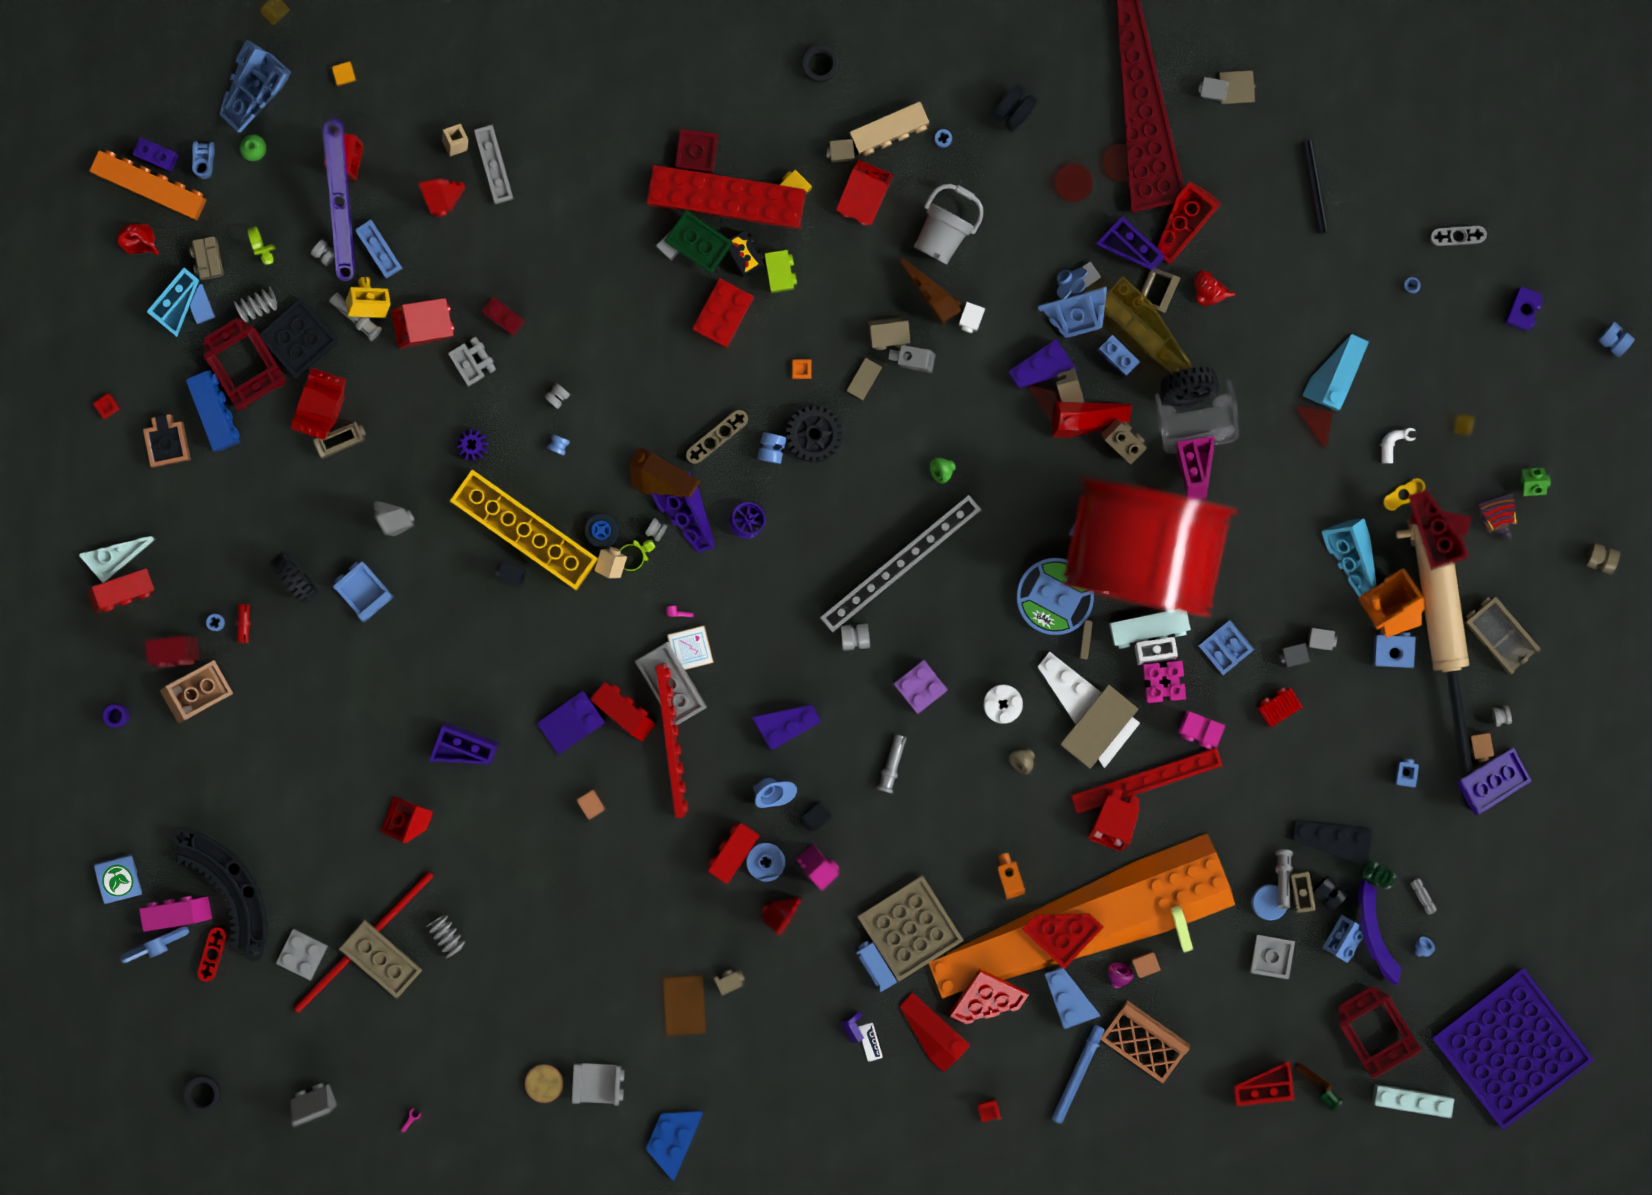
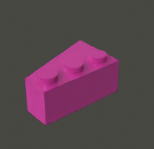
M1215 436L1177 441L1176 456L1186 497L1189 500L1207 498Z
M813 844L796 859L800 866L804 868L803 870L821 890L839 875V866L833 859L828 861Z
M192 896L182 897L178 902H175V899L164 900L161 905H158V902L146 903L145 908L139 909L143 932L194 924L212 919L208 896L192 899Z

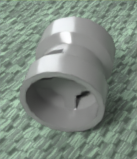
M323 239L316 244L311 252V255L321 259V263L325 266L329 265L335 258L334 248H330Z
M556 382L552 386L551 392H547L544 398L559 409L562 401L567 399L570 394Z

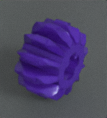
M469 429V435L463 431L462 435L465 438H457L462 444L456 445V448H463L458 454L462 456L466 453L465 460H468L470 455L472 461H476V455L482 459L483 455L480 452H488L483 446L489 445V442H482L486 435L484 434L479 437L480 430H477L475 435H473V429ZM471 440L473 442L476 440L477 442L475 444L476 449L474 450L472 448L468 449L470 446L469 441Z

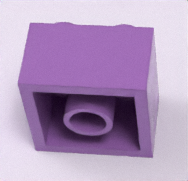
M925 660L894 683L917 714L948 691Z

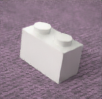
M1175 637L1137 642L1135 645L1138 665L1176 660L1178 656Z

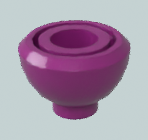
M1123 963L1110 964L1108 967V977L1111 981V986L1121 988L1130 983L1134 977L1132 969Z

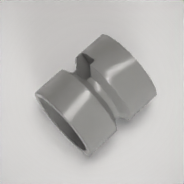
M868 623L857 624L856 628H853L852 625L841 626L843 651L854 650L855 646L859 649L870 648Z

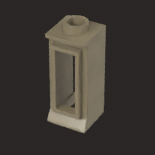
M353 422L329 433L325 440L317 438L313 442L320 458H325L365 441L363 436L366 433L362 424L358 425L357 422ZM352 430L355 438L326 449L323 441Z

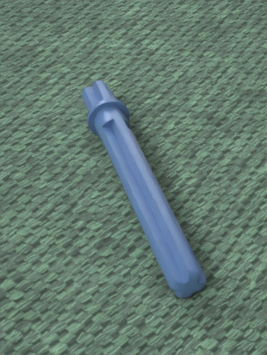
M1098 1025L1093 1027L1089 1038L1085 1040L1087 1043L1052 1116V1120L1061 1124L1095 1050L1097 1047H1100L1099 1042L1104 1029Z

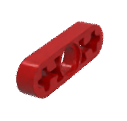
M222 927L213 928L208 935L198 968V977L204 982L214 979L227 940V932ZM221 931L220 935L223 936L217 942V945H221L220 948L210 945V942L215 943L216 937L213 936V933ZM209 949L217 951L218 956L215 960L208 958L207 952ZM205 961L208 963H215V966H210L209 972H211L212 975L207 976V978H205V974L202 973V970H206L208 964H204Z

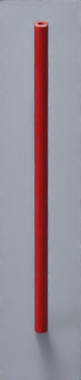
M428 871L388 911L374 928L380 932L434 875ZM345 955L294 1007V1010L299 1013L351 959Z

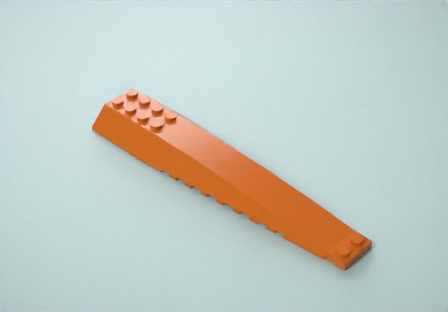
M1208 833L1136 860L948 952L945 956L929 962V966L941 997L945 998L958 992H964L979 968L1005 980L1058 964L1022 930L1034 915L1090 913L1104 926L1074 958L1076 959L1175 929L1171 907L1181 906L1187 924L1234 906L1235 902L1217 852Z

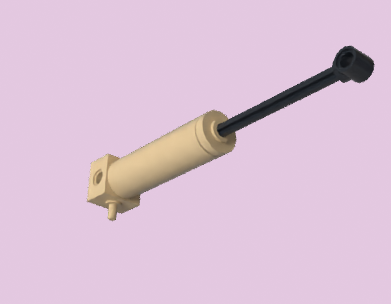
M1407 520L1408 529L1397 531L1396 535L1398 539L1410 537L1411 547L1415 546L1433 671L1442 670V672L1447 674L1459 762L1463 778L1473 771L1458 670H1461V667L1469 666V658H1467L1468 651L1455 563L1431 571L1418 526L1409 524L1410 520ZM1461 791V805L1463 808L1471 810Z

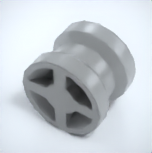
M654 518L645 535L652 536L659 542L668 526L660 524Z
M1508 705L1500 709L1492 708V717L1496 727L1501 726L1503 723L1512 724Z

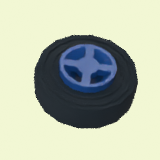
M600 513L588 519L584 532L589 543L603 548L615 542L619 529L614 518L608 514Z

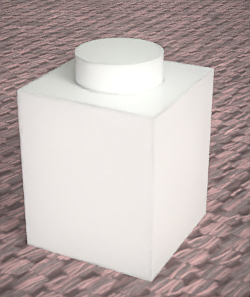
M967 302L959 326H962L961 330L968 333L977 332L985 308Z

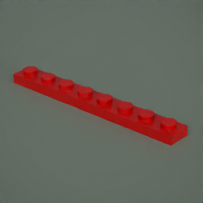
M667 663L656 665L675 818H682L686 816L689 808L688 802L684 800L686 784L682 782L681 774L684 773L683 764L679 761L681 746L677 744L676 737L679 736V729L674 721L676 707L672 706L674 690L673 687H670L669 679L672 677L671 669L667 667Z

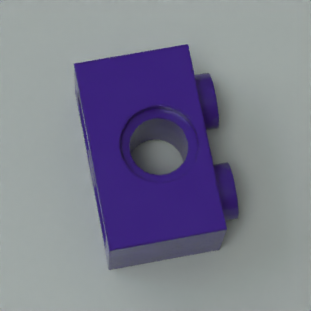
M141 137L133 152L136 158L171 173L179 157L176 152Z
M1522 286L1519 287L1504 324L1524 332L1530 328L1533 329L1536 318H1534L1535 313L1540 311L1543 300H1541L1543 294ZM1522 305L1528 306V315H1524L1521 312Z

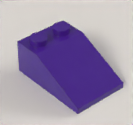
M582 691L537 724L559 755L606 722L586 692Z

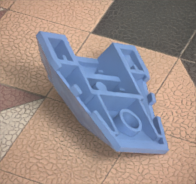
M248 40L245 41L236 58L238 66L235 75L231 74L230 80L233 82L230 91H226L219 113L237 132H241L283 88L291 73L272 54Z

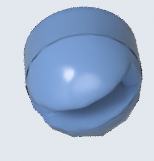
M1415 277L1408 278L1404 283V287L1409 293L1418 292L1421 286L1419 280ZM1409 284L1417 286V288L1414 289L1408 286Z

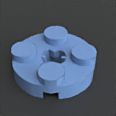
M770 843L756 845L750 851L747 858V868L750 874L764 882L778 878L785 867L783 852L776 845ZM763 857L771 859L772 864H769L770 867L765 868V865H761L760 861H763Z

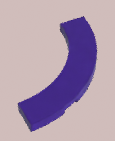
M1366 880L1360 881L1358 905H1361V916H1359L1367 949L1372 959L1377 961L1380 966L1379 970L1392 985L1399 984L1402 967L1397 964L1388 952L1377 923V889Z

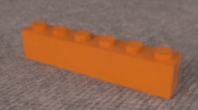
M105 150V152L98 151L90 169L91 173L196 221L198 220L207 201L202 197L203 193L194 189L192 192L185 190V185L176 181L172 184L167 181V177L159 173L157 176L150 174V169L141 165L140 168L132 166L134 162L123 158L121 161L115 158L116 154L108 150Z

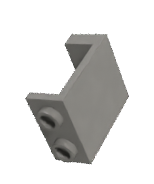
M575 1063L572 1103L593 1102L619 1105V1101H623L624 1089H620V1081L624 1082V1070H621V1065Z

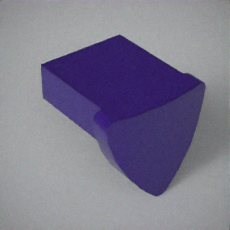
M860 1011L840 1023L852 1044L864 1039L855 1023L856 1020L863 1016Z

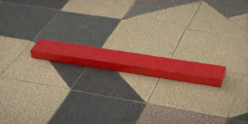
M1213 748L1073 794L1071 798L1078 814L1102 806L1113 788L1123 792L1121 800L1129 797V795H1136L1223 765L1217 748Z

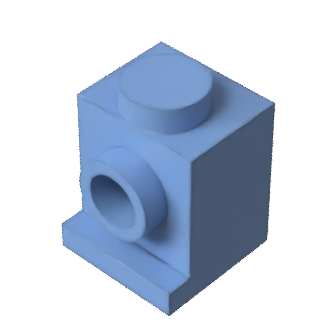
M1403 758L1402 762L1398 761L1394 784L1416 788L1419 765L1414 764V760ZM1404 769L1409 770V774L1407 776L1403 775Z

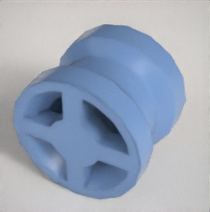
M552 434V441L548 444L547 449L564 456L565 447L569 445L570 441Z

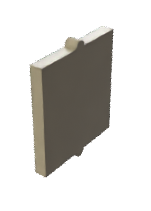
M1253 70L1219 73L1220 80L1229 83L1226 101H1221V104L1255 102L1254 88L1256 85L1254 84Z

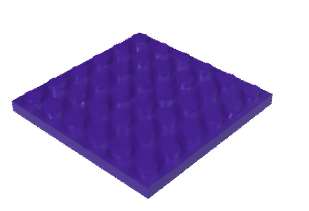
M1524 968L1518 970L1432 1037L1439 1049L1502 1130L1594 1061L1590 1053Z

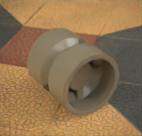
M1593 543L1588 552L1585 565L1593 569L1600 568L1601 572L1612 575L1617 567L1620 551L1611 548L1605 550V546Z

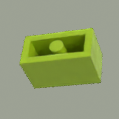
M788 250L765 253L771 293L794 290L797 280L796 274L791 273L790 266L794 265L792 254H788Z

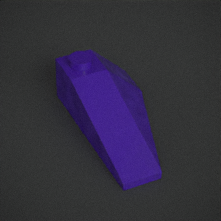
M698 487L691 498L651 494L662 513L665 511L672 519L671 523L674 526L677 525L684 532V537L698 553L715 547Z

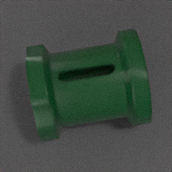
M1332 1088L1330 1091L1324 1090L1318 1096L1320 1100H1323L1330 1107L1329 1110L1331 1112L1336 1110L1344 1101L1332 1091Z

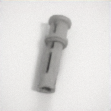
M336 293L329 302L356 324V329L364 332L370 341H373L380 334L382 328L380 326L377 327L371 322L370 317H349L346 300L339 293Z
M895 734L886 767L881 771V781L876 789L893 793L892 787L895 778L898 777L896 771L907 739L906 737Z
M1277 850V866L1275 868L1278 874L1277 908L1288 909L1290 908V874L1293 871V867H1291L1293 852L1290 850Z

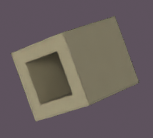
M853 139L830 141V146L826 147L827 158H831V163L854 161Z

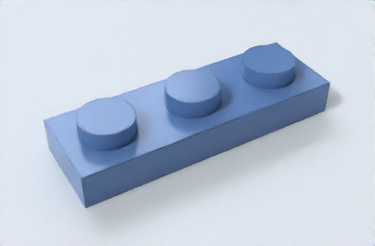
M372 220L355 229L386 279L403 269Z

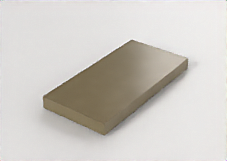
M1108 685L1060 745L1091 769L1138 711V708Z
M365 919L339 947V950L396 999L422 971L421 967Z

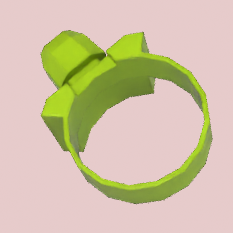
M257 227L248 228L249 239L255 255L262 254L261 259L265 265L272 264L274 259L270 251L276 250L275 246L272 244L264 246Z
M634 540L633 544L625 545L620 549L622 550L627 546H636L642 551V564L638 568L628 571H635L643 565L644 561H648L645 553H650L656 547L652 540L645 541L642 546H640L638 541Z

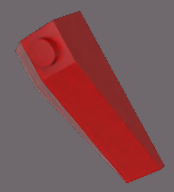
M442 179L419 183L429 211L432 215H436V217L446 216L447 212L452 211L466 189L463 182H459L456 185V181L448 182V180Z
M1056 402L1052 438H1073L1106 429L1116 418L1121 422L1125 420L1129 423L1132 404Z

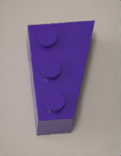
M1123 216L1096 243L1098 247L1151 271L1166 258Z
M1056 339L1011 369L1008 375L1017 388L1020 389L1056 379L1057 374L1071 370L1075 366Z
M812 705L752 717L771 751L822 722Z
M445 723L441 728L429 762H463L490 765L496 754L499 742Z

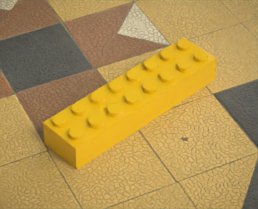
M471 470L450 500L575 590H578L598 561L596 556L474 470Z

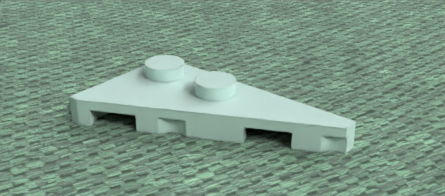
M153 536L144 537L81 553L79 556L101 582L105 583L155 539Z

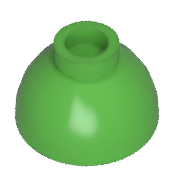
M253 134L244 137L240 143L241 155L249 161L260 160L266 153V143L263 138Z
M944 458L932 459L930 463L932 476L941 484L946 483L956 469L952 460Z

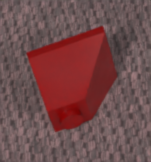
M394 796L381 833L402 843H407L427 830L433 811Z

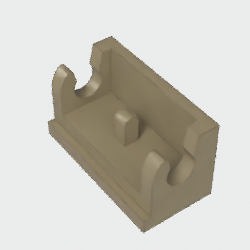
M1075 367L1057 374L1058 379L1066 377V379L1056 382L1061 401L1084 402Z

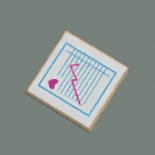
M705 626L667 635L669 644L685 670L714 663Z

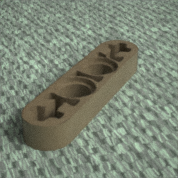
M742 410L733 412L688 449L686 453L688 461L692 464L702 462L747 424V414ZM743 414L744 422L742 424L740 422L736 423L734 426L737 429L733 430L727 421L731 420L733 423L736 420L735 415L741 416ZM728 426L730 434L725 437L721 436L719 433L720 427ZM707 438L715 440V446L711 449L706 448L704 445ZM701 444V446L705 451H707V453L704 455L702 451L698 455V460H696L695 458L691 460L690 457L692 456V454L690 452H697L698 450H700V448L697 446Z

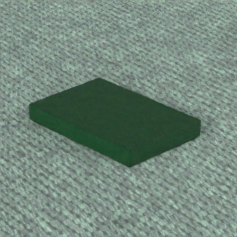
M685 210L664 240L665 243L711 275L733 245L731 240L688 210Z

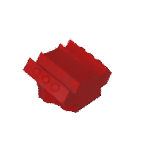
M312 368L300 397L295 417L292 420L291 429L325 440L331 428H334L345 398L346 379Z

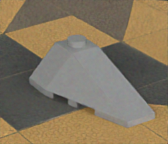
M379 501L373 503L376 510V518L385 534L395 537L414 526L412 521L415 519L410 510L406 511L404 508Z

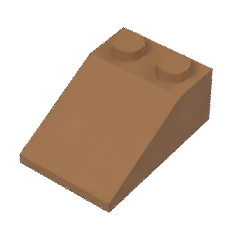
M215 660L160 690L178 724L233 694Z

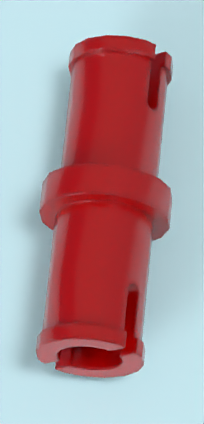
M238 604L236 643H249V626H251V622H249V604Z

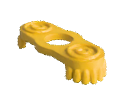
M1416 478L1405 485L1397 487L1393 493L1386 495L1384 498L1385 508L1393 511L1402 504L1409 503V497L1407 500H1401L1398 497L1399 491L1405 489L1409 492V495L1425 490L1424 481Z

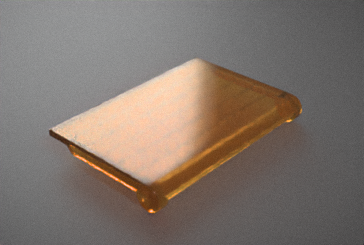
M703 976L664 978L667 1036L706 1033Z

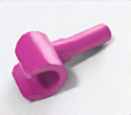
M677 606L666 607L669 617L684 616L693 618V613L677 612Z
M415 1108L410 1111V1117L400 1130L405 1132L414 1120L420 1118L421 1112L418 1117L414 1118L412 1111Z

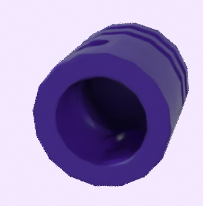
M110 705L103 712V720L110 727H122L130 719L129 710L123 705Z

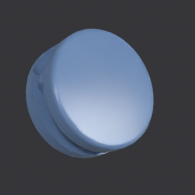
M1265 884L1254 891L1251 905L1253 911L1259 917L1265 920H1276L1284 915L1287 909L1277 908L1278 886Z

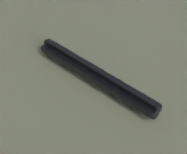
M1305 140L1302 142L1317 232L1318 234H1325L1328 232L1313 141Z

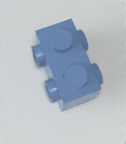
M1341 915L1325 942L1323 949L1348 963L1363 939L1361 926Z

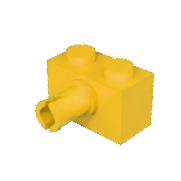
M364 277L359 278V288L350 287L346 298L348 316L385 318L390 307L388 289L371 288L368 277H366V282Z

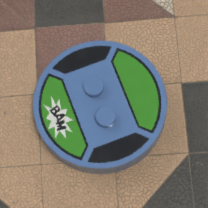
M1050 558L1034 564L1023 574L1018 584L1016 599L1021 616L1029 626L1044 634L1061 635L1077 629L1088 618L1093 607L1094 592L1061 585L1062 581H1066V577L1063 576L1067 565L1066 559Z

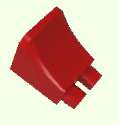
M1113 788L1103 802L1088 835V839L1116 851H1124L1130 844L1140 807H1138L1139 798L1129 795L1127 802L1120 800L1123 792Z

